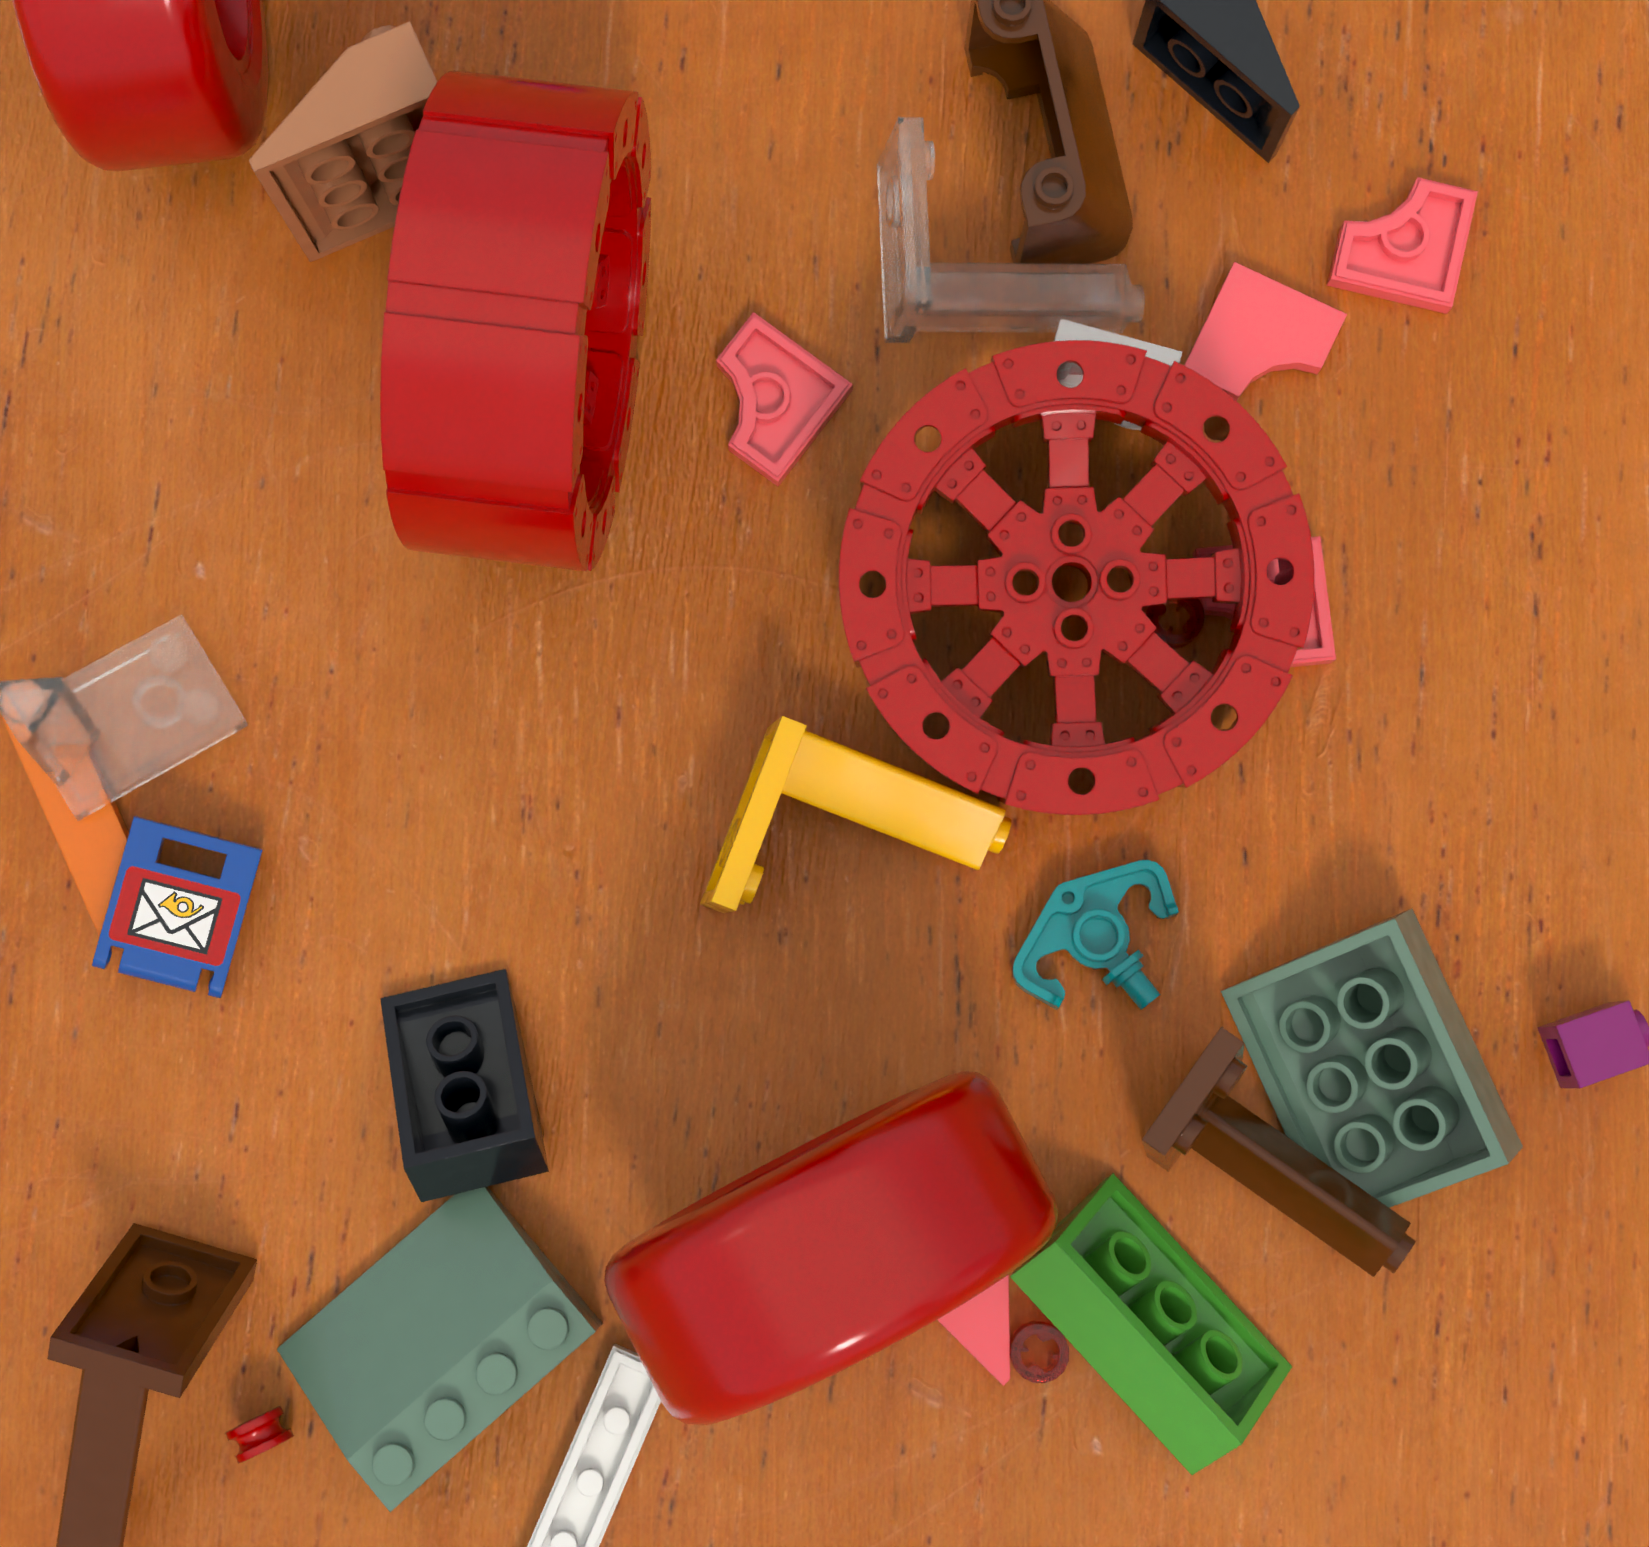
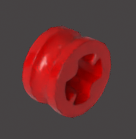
M281 1406L267 1411L225 1433L228 1441L234 1440L239 1445V1452L235 1455L238 1464L294 1436L291 1428L285 1429L280 1424V1417L284 1414Z

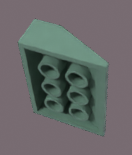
M1413 909L1378 922L1221 991L1285 1135L1387 1207H1393L1507 1165L1523 1148Z
M487 1186L453 1195L280 1345L277 1351L348 1462L389 1512H391L594 1334L603 1323Z

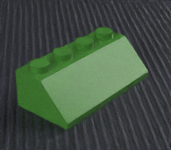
M1114 1173L1100 1183L1056 1225L1049 1241L1010 1275V1278L1191 1475L1243 1444L1292 1368V1365Z

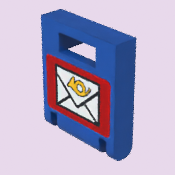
M134 816L92 966L106 969L111 960L113 946L123 948L124 951L118 973L196 992L202 969L214 971L209 981L208 995L221 999L263 849ZM165 838L227 854L221 877L216 878L158 863Z

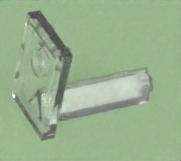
M897 118L877 163L885 343H909L915 332H1056L1060 319L1112 333H1122L1130 323L1141 322L1145 306L1144 290L1141 285H1131L1126 264L930 263L926 180H932L934 175L933 141H924L923 118Z
M182 614L65 678L53 677L0 681V712L17 741L56 785L78 821L248 726L245 717Z

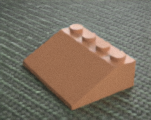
M410 21L397 27L392 25L378 27L367 33L360 43L348 47L249 159L255 175L310 263L395 226L400 192L413 138L422 120L423 109L427 99L437 83Z

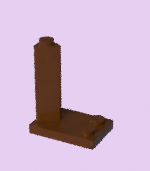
M1221 1027L1143 1137L1142 1142L1147 1157L1169 1172L1181 1153L1186 1155L1192 1148L1374 1277L1382 1266L1394 1274L1416 1242V1240L1405 1233L1411 1223L1228 1096L1245 1072L1247 1065L1242 1062L1244 1042Z
M133 1223L52 1334L47 1359L82 1369L56 1547H123L149 1389L177 1398L182 1396L252 1284L257 1259Z

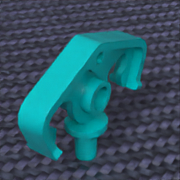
M1139 860L1058 885L1015 958L1012 967V977L1016 985L1027 994L1058 1010L1065 997V990L1059 980H1046L1039 976L1036 964L1045 955L1060 950H1067L1083 966L1092 969L1107 968L1109 973L1102 978V981L1106 986L1111 982L1116 988L1121 985L1140 1010L1160 996L1159 991L1141 970L1144 967L1140 962V959L1144 956L1141 951L1137 950L1131 956L1127 954L1130 942L1129 927L1118 911V904L1131 886L1143 885L1151 894L1148 908L1159 919L1176 917L1179 913L1168 876L1163 867L1154 861Z

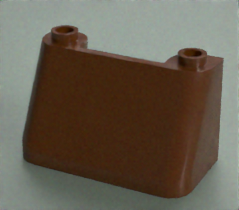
M971 0L964 48L970 76L983 75V72L995 76L1004 85L1007 100L1037 94L1051 159L1034 164L1026 172L1021 184L1020 198L1025 220L1021 237L1012 240L1010 246L1016 278L1104 261L1117 256L1126 247L1133 229L1132 213L1096 58L1087 32L1050 0Z

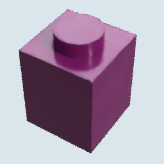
M1629 1000L1608 1002L1538 1027L1560 1088L1580 1089L1649 1064V1026L1641 1012L1637 1009L1633 1010Z

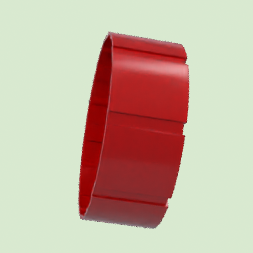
M455 70L445 73L432 89L424 106L419 128L416 130L399 197L388 269L386 311L384 312L381 353L380 420L382 461L387 484L386 495L394 529L399 540L407 549L586 572L587 570L592 571L597 565L613 522L615 492L620 493L626 463L640 362L636 359L638 336H643L651 233V198L647 197L651 180V150L646 108L642 97H638V92Z
M1052 341L1027 345L993 355L991 363L969 373L964 368L940 383L917 401L889 431L872 456L860 479L861 493L855 509L849 508L839 560L840 607L843 626L853 661L857 668L862 667L870 685L866 690L889 726L922 760L957 784L977 794L979 790H983L998 796V801L1006 805L1050 814H1103L1143 806L1160 800L1159 794L1175 787L1187 788L1228 761L1261 728L1277 706L1293 677L1288 672L1296 651L1304 648L1313 608L1314 555L1310 528L1300 494L1293 495L1283 473V470L1287 467L1286 463L1256 420L1229 394L1209 379L1176 361L1170 366L1146 357L1147 350L1102 341ZM1069 374L1083 375L1081 383L1073 388L1064 387L1059 383V380L1065 379ZM1095 419L1120 425L1124 420L1140 426L1141 433L1153 438L1164 446L1150 465L1153 468L1122 500L1118 497L1104 510L1098 512L1094 487H1089L1088 442H1091L1093 439ZM1040 421L1042 441L1047 443L1048 489H1045L1043 492L1041 514L1021 500L1016 503L984 471L986 465L974 451L978 446L995 437L996 430L1006 425L1012 424V427L1015 428ZM1203 425L1204 431L1208 438L1212 440H1220L1221 442L1215 443L1209 441L1203 434ZM927 426L935 428L941 436L939 447L932 452L921 451L915 444L916 434ZM1203 482L1217 505L1223 503L1231 520L1226 525L1230 533L1233 549L1214 552L1211 554V557L1166 559L1165 554L1143 553L1140 551V548L1154 531L1151 526L1181 494L1184 496L1188 495ZM936 491L951 504L956 501L988 533L987 540L1001 557L978 560L977 565L930 566V561L908 559L914 530L910 529L916 513L922 514L931 495ZM1065 523L1079 525L1083 531L1082 542L1074 547L1064 545L1058 536L1060 526ZM1278 559L1279 573L1275 576L1273 583L1267 576V567L1272 560ZM1071 566L1082 571L1088 584L1087 592L1083 599L1068 602L1055 594L1052 587V577L1057 569ZM1123 568L1128 571L1131 586L1127 591L1115 592L1109 587L1107 576L1111 569ZM871 571L880 573L886 581L884 592L875 598L865 596L859 588L861 577ZM1030 571L1036 576V591L1033 594L1021 595L1015 591L1012 581L1016 573ZM1212 598L1213 603L1235 604L1230 632H1233L1234 635L1229 648L1221 651L1215 665L1209 672L1194 660L1188 663L1154 633L1157 628L1142 611V608L1164 605L1167 603V600ZM978 606V611L1000 613L1002 618L989 634L992 639L962 670L959 668L955 669L942 681L933 671L927 659L921 660L913 643L917 641L910 614L929 612L931 607ZM1079 617L1084 621L1086 633L1081 640L1070 641L1064 637L1061 631V624L1065 618ZM1101 651L1119 664H1128L1159 692L1157 698L1171 712L1169 716L1148 728L1149 734L1136 740L1134 737H1127L1105 744L1102 723L1096 722L1094 676L1099 675ZM1039 654L1045 655L1048 676L1053 677L1055 723L1051 724L1049 745L1022 740L1021 743L1003 737L1005 732L981 719V716L993 701L990 699L992 694L1020 665L1025 667ZM1220 704H1227L1236 712L1237 718L1228 729L1218 730L1211 722V713ZM931 713H941L949 721V731L941 739H931L923 731V721ZM1077 768H1086L1094 776V786L1086 794H1076L1069 787V775Z

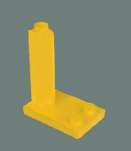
M781 716L766 730L700 904L721 913L736 911L739 904L744 905L745 902L749 904L752 902L764 872V867L755 864V860L781 793L975 870L980 869L988 851L995 854L1000 853L1007 840L1012 819L1004 816L1006 809L806 731L807 725Z

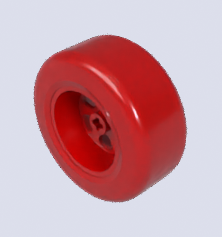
M12 0L29 61L47 107L65 139L86 162L107 171H127L233 159L244 155L256 144L264 127L268 102V56L263 0Z
M962 1071L938 1079L882 1104L770 1161L677 1212L636 1237L613 1254L605 1269L604 1282L608 1296L662 1404L672 1417L685 1424L709 1425L759 1409L829 1378L908 1337L976 1297L1021 1266L1049 1241L1057 1225L1058 1209L1054 1196L999 1090L989 1078L982 1074Z

